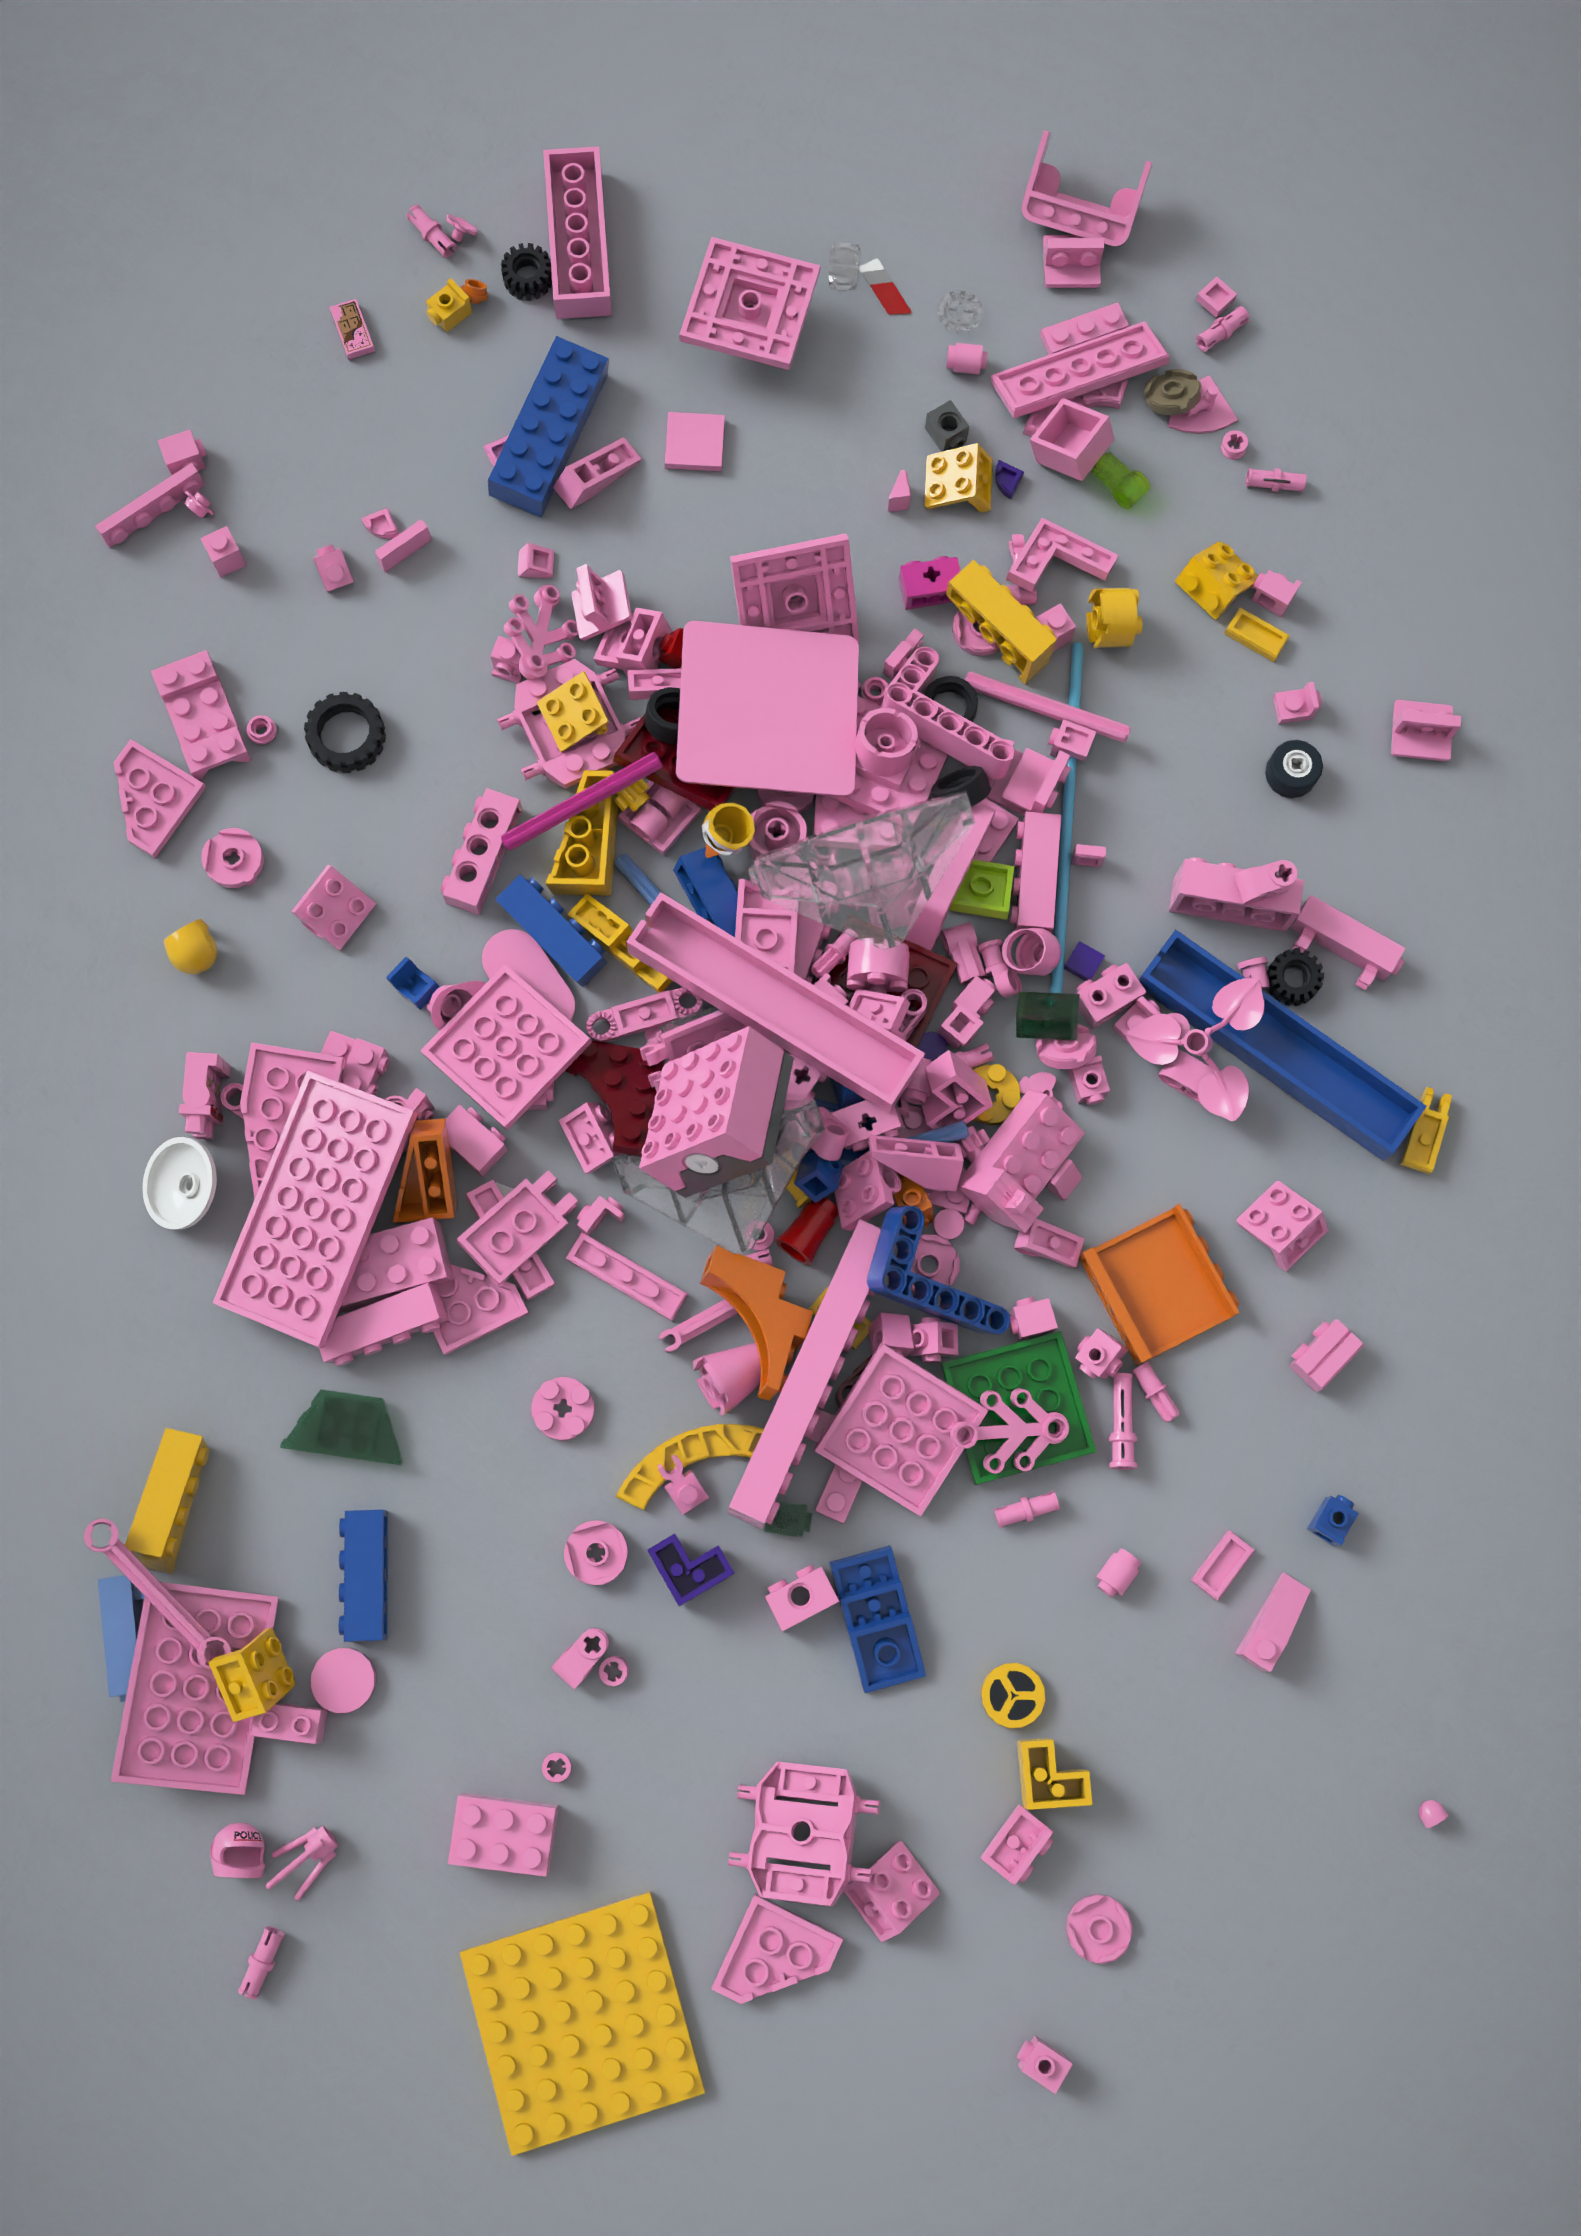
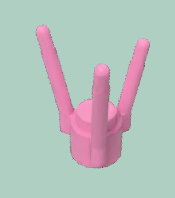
M325 1826L318 1830L314 1827L305 1835L275 1850L272 1853L273 1858L287 1853L308 1841L304 1845L306 1851L266 1884V1888L271 1889L309 1857L314 1861L321 1858V1861L294 1896V1899L299 1901L327 1863L337 1856L334 1850L339 1847V1844Z

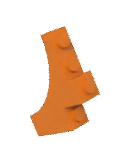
M716 1245L707 1258L700 1284L723 1297L735 1308L748 1326L754 1338L760 1360L761 1376L758 1397L770 1401L777 1392L781 1393L787 1380V1375L784 1374L785 1366L790 1364L795 1350L804 1342L812 1325L810 1321L813 1311L782 1300L787 1288V1284L783 1283L786 1271Z

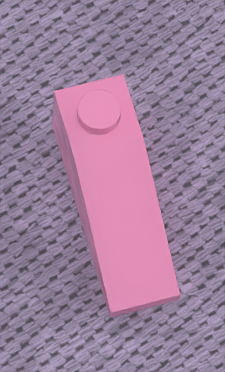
M623 437L565 467L553 488L567 506L573 509L593 498L637 465L642 459Z
M869 1135L871 1157L926 1189L938 1192H956L964 1163L960 1144Z
M1282 1572L1235 1654L1260 1671L1271 1672L1289 1641L1311 1589Z

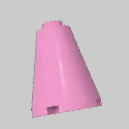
M755 1343L700 1356L693 1360V1370L699 1369L702 1376L696 1379L710 1406L713 1409L721 1408L719 1412L721 1416L729 1413L760 1386V1360Z

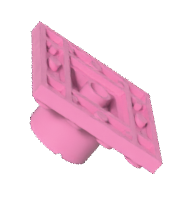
M711 237L679 334L680 341L790 370L820 275L821 266Z
M846 533L730 557L739 625L848 635L859 642L850 547Z
M857 696L855 789L851 795L846 797L825 796L913 832L932 793L931 789L937 782L949 755L918 738L917 727L906 714L899 713L891 708H881V705Z

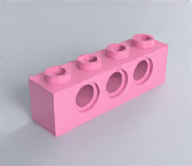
M486 788L483 797L479 796L474 806V813H476L472 823H467L463 832V839H465L463 846L455 851L452 859V866L454 868L451 875H447L444 878L441 886V892L446 904L480 915L507 849L501 840V836L516 827L521 815L522 806L520 799ZM489 820L498 821L494 828L488 829L484 827V824ZM479 846L488 848L482 855L473 854V851ZM467 873L477 874L476 878L471 882L462 880L463 876Z

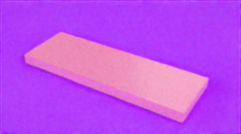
M1144 321L991 375V384L1012 417L1017 418L1057 404L1062 398L1068 400L1169 364V354Z

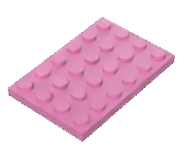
M160 1582L212 1637H220L226 1640L230 1645L231 1652L241 1650L265 1629L274 1627L278 1596ZM145 1596L111 1782L245 1795L255 1736H251L254 1716L233 1722L212 1670H208L199 1664L196 1656L197 1650ZM211 1641L206 1644L208 1647L205 1650V1659L207 1660L205 1663L209 1665L213 1658L225 1654L222 1647L223 1644L217 1641Z

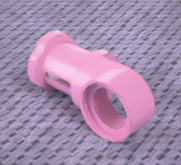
M995 939L978 945L977 950L982 955L986 968L984 970L986 977L993 976L1001 996L1009 998L1020 993L1022 990L1020 978L1005 963L1002 956V940Z

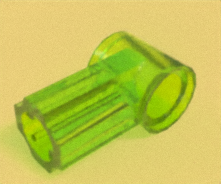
M1111 452L1105 453L1092 469V473L1112 490L1116 502L1125 509H1130L1151 489L1150 483L1144 474L1137 470L1132 472Z

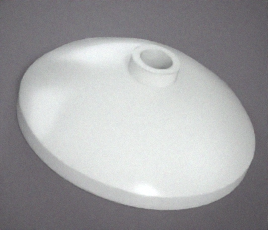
M176 1137L160 1145L151 1156L143 1178V1199L149 1215L158 1225L173 1230L186 1229L200 1221L208 1211L214 1199L217 1185L215 1163L208 1149L195 1139Z

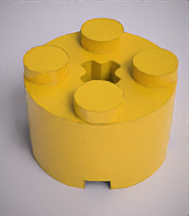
M1131 588L1093 589L1088 599V603H1093L1092 612L1086 613V627L1090 643H1095L1094 648L1130 647L1133 645L1135 635L1141 634L1143 627L1142 618L1137 615V606L1139 604L1138 590Z

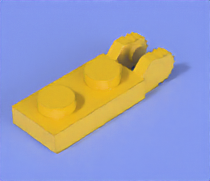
M1426 1087L1422 1094L1420 1102L1427 1107L1410 1130L1400 1165L1426 1174H1431L1434 1169L1449 1119L1447 1114L1452 1095L1444 1093L1440 1098L1437 1112L1430 1110L1429 1107L1434 1095V1089Z

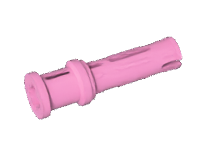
M1116 1373L1113 1376L1114 1432L1109 1436V1442L1112 1443V1462L1109 1463V1468L1115 1470H1134L1138 1468V1463L1134 1462V1443L1137 1442V1436L1133 1433L1132 1425L1133 1375L1129 1373ZM1122 1393H1124V1417H1122ZM1123 1446H1124V1453H1125L1124 1459H1122V1447H1123Z

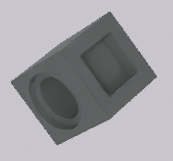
M950 400L927 413L925 429L940 451L943 452L962 447L966 443L969 425ZM943 428H951L953 431H946Z

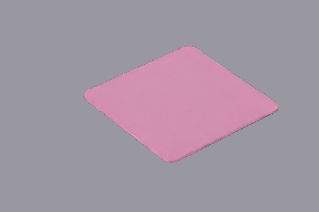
M704 621L688 622L684 626L676 759V775L679 780L693 784L846 797L851 795L855 789L856 769L855 741L857 732L859 657L857 640L848 635Z

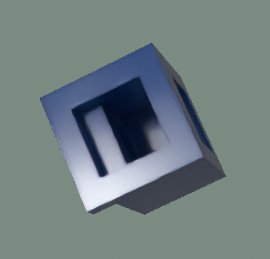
M1337 1495L1336 1498L1333 1496L1325 1497L1307 1530L1332 1546H1342L1345 1536L1359 1513L1352 1509L1355 1504L1344 1496ZM1335 1512L1342 1516L1340 1524H1336L1333 1521V1514Z

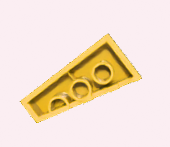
M972 560L949 581L946 592L948 598L970 623L977 621L981 636L988 644H997L1003 654L1001 659L1008 666L1013 663L1022 673L1018 678L1024 685L1049 663L1057 641L1054 632L1047 625H1042L1034 617L1029 607L1021 605L1013 597L1008 587L1000 585L993 578L992 573L984 565L980 566L975 560Z
M584 770L576 794L614 774V771ZM616 793L566 821L563 830L564 836L560 848L557 849L554 857V866L551 874H548L545 883L553 895H585L588 893L592 896H611L618 806L614 802L615 798L618 797Z
M165 1428L125 1542V1546L147 1569L173 1574L193 1497L196 1495L199 1487L201 1468L206 1465L210 1449L207 1447L203 1436Z

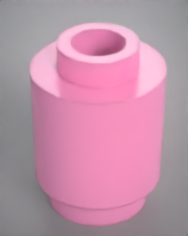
M956 343V346L949 345L946 368L953 369V372L979 375L980 369L986 370L988 352L983 351V345Z
M1120 1548L1117 1553L1111 1555L1096 1576V1579L1100 1582L1097 1587L1112 1598L1115 1594L1122 1597L1138 1575V1568L1141 1562L1131 1553Z

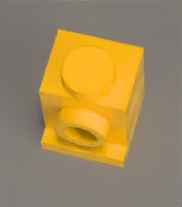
M451 278L447 280L445 287L426 300L428 309L426 314L429 320L435 326L440 325L446 332L472 314L469 296Z

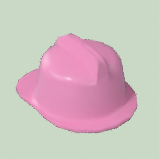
M468 981L455 985H444L438 988L432 994L430 1002L426 1004L427 1010L431 1012L434 1026L441 1030L486 983L482 981Z

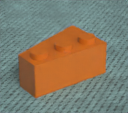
M446 1118L415 1121L392 1223L420 1221L431 1217L434 1219L455 1217L458 1200Z

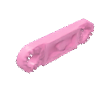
M684 987L671 991L668 990L593 1013L586 1022V1030L588 1036L593 1041L610 1042L694 1017L702 1010L703 999ZM686 994L693 995L697 1000L695 1006L689 1009H684L679 1003L681 997ZM599 1020H605L610 1024L608 1032L602 1035L597 1034L593 1030V1025Z

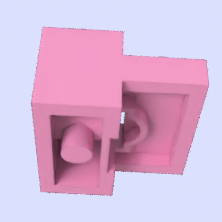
M636 608L634 613H631V620L605 631L593 658L596 664L621 669L626 676L627 670L657 669L660 663L658 658L662 650L659 648L661 640L665 634L672 632L662 612Z

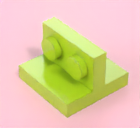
M973 859L949 911L1007 920L1014 866Z

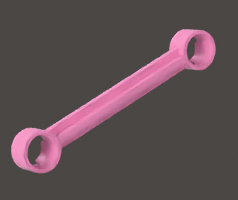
M97 1519L91 1522L84 1532L86 1546L92 1551L103 1552L197 1650V1660L202 1667L211 1670L210 1666L205 1663L207 1661L205 1659V1650L208 1647L206 1645L208 1642H220L223 1644L222 1647L225 1654L231 1653L228 1642L220 1637H212L118 1539V1529L112 1521ZM97 1524L108 1525L112 1533L111 1540L108 1542L110 1545L103 1548L92 1545L94 1542L92 1541L91 1533L94 1529L93 1526Z

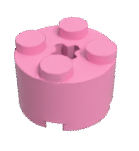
M771 801L751 814L755 832L750 844L747 846L751 858L755 862L770 869H780L790 857L795 855L798 859L801 858L806 846L807 826L804 818L793 805L783 801ZM775 833L781 834L779 838L774 837Z
M862 938L851 942L847 973L848 989H862L887 994V992L907 991L910 957L908 945L888 938H884L883 944L873 943L874 938Z

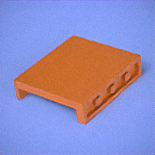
M1180 1203L1171 1210L1095 1248L1092 1247L1082 1252L1079 1256L1083 1268L1126 1348L1129 1349L1128 1352L1136 1366L1239 1314L1237 1309L1239 1302L1235 1294L1231 1290L1227 1291L1222 1281L1224 1275L1217 1263L1213 1264L1207 1254L1209 1247L1202 1236H1197L1192 1227L1194 1225L1192 1215L1187 1209L1183 1210Z

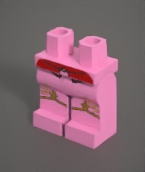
M186 1052L182 1094L185 1104L179 1105V1114L186 1118L185 1132L193 1134L195 1139L213 1140L215 1125H223L224 1116L221 1114L223 1104L219 1097L221 1077L230 1078L231 1066L215 1053Z

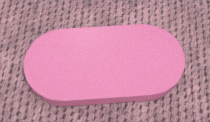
M516 929L504 930L492 936L486 943L482 953V964L488 978L491 979L504 965H507L572 1022L575 1014L574 996L540 945L528 933Z

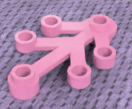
M553 585L541 586L534 595V602L539 608L536 625L527 611L529 601L525 596L517 594L509 602L510 610L517 617H511L505 623L504 631L511 637L521 654L519 660L521 674L530 680L542 678L547 673L548 666L571 661L576 654L575 648L570 643L565 642L555 652L542 655L544 646L565 639L574 640L578 635L577 622L573 620H567L561 628L547 632L551 612L560 600V593ZM524 629L532 641L531 648L521 634Z
M1017 1388L1011 1393V1403L1016 1407L1025 1408L1037 1421V1423H1025L1002 1401L999 1393L987 1390L980 1397L981 1405L986 1409L993 1410L1008 1425L975 1427L968 1422L962 1421L952 1427L950 1437L952 1442L961 1448H970L975 1445L977 1440L1007 1438L995 1454H988L983 1460V1466L986 1471L998 1474L1004 1469L1008 1458L1027 1436H1037L1026 1452L1020 1451L1013 1458L1014 1466L1026 1472L1034 1467L1035 1460L1049 1443L1057 1444L1067 1437L1069 1423L1065 1416L1057 1412H1045L1032 1399L1028 1390ZM1023 1392L1025 1401L1019 1404L1017 1396ZM993 1394L995 1397V1403L992 1406H989L987 1404V1398L989 1395ZM1055 1422L1056 1430L1050 1433L1048 1426L1050 1423ZM964 1428L967 1434L964 1439L960 1440L958 1432ZM1023 1456H1027V1465L1021 1467L1020 1459ZM993 1458L998 1460V1466L995 1469L990 1468V1461Z

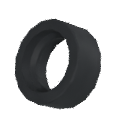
M944 676L936 679L927 687L924 695L932 700L939 693L946 691L961 695L967 704V710L962 717L971 722L974 721L977 713L978 697L975 689L968 681L956 676Z
M667 687L657 690L650 696L646 707L645 727L654 738L667 744H677L678 724L665 721L657 712L665 708L679 710L680 688Z
M971 766L944 776L933 785L931 792L940 812L948 814L959 812L978 804L990 794L991 787L982 767Z

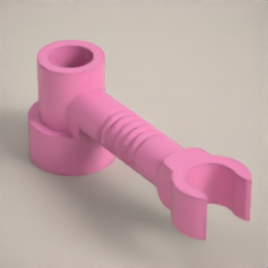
M1013 534L1012 541H1009V550L1013 558V564L1024 548L1023 534ZM1006 585L1012 592L1013 597L1021 605L1036 604V588L1030 592L1018 585Z

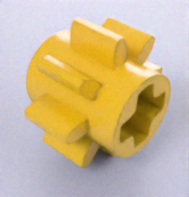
M642 778L617 792L618 797L615 798L614 802L623 812L628 807L635 812L650 798L646 794L650 786Z

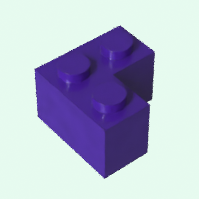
M676 1534L671 1535L647 1550L679 1607L735 1574L719 1545L693 1561L689 1559Z

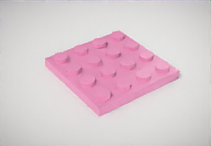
M504 965L422 1048L421 1052L508 1130L583 1053L592 1041L507 965Z
M881 1342L817 1442L814 1451L921 1517L964 1448L956 1446L952 1442L950 1437L952 1427L962 1421L979 1427L989 1410ZM964 1428L958 1432L960 1440L966 1437L967 1433Z

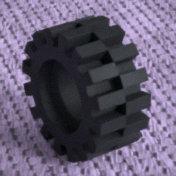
M523 243L518 244V250L514 246L511 247V255L506 252L504 260L501 261V271L506 290L509 289V293L512 296L516 293L517 299L522 300L523 295L526 296V301H531V295H535L536 299L541 298L540 292L545 295L548 292L547 287L551 288L552 286L551 259L546 251L542 252V247L538 245L534 249L533 243H528V248H524ZM524 266H533L538 269L537 274L529 278L518 276L517 271Z
M1295 948L1292 952L1288 949L1283 954L1280 953L1267 971L1271 989L1268 991L1270 995L1276 994L1278 996L1276 1000L1278 1002L1284 1000V1005L1290 1006L1292 1003H1294V1006H1300L1303 1002L1304 1004L1309 1002L1322 987L1323 983L1321 981L1324 979V973L1320 972L1323 966L1321 963L1316 964L1318 958L1315 955L1310 958L1308 956L1310 952L1305 950L1303 953H1300V948ZM1296 967L1302 970L1306 978L1305 984L1299 988L1289 986L1284 979L1286 969Z

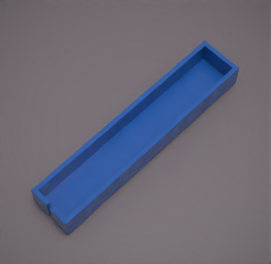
M1175 929L1143 972L1139 981L1149 996L1173 1013L1183 1015L1189 1024L1196 1029L1205 1031L1206 1028H1210L1223 1021V1018L1218 1017L1212 1009L1216 994L1224 986L1244 977ZM1263 990L1264 1014L1256 1026L1247 1030H1236L1228 1022L1225 1027L1211 1033L1210 1036L1214 1042L1382 1161L1394 1154L1427 1107Z

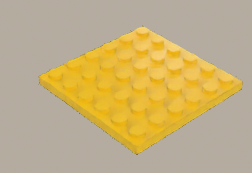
M651 1891L460 1952L511 2156L705 2094V2088Z

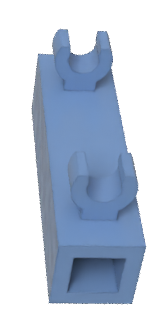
M125 1575L98 1579L109 1697L120 1696V1702H125L142 1612L141 1600L144 1599V1595Z

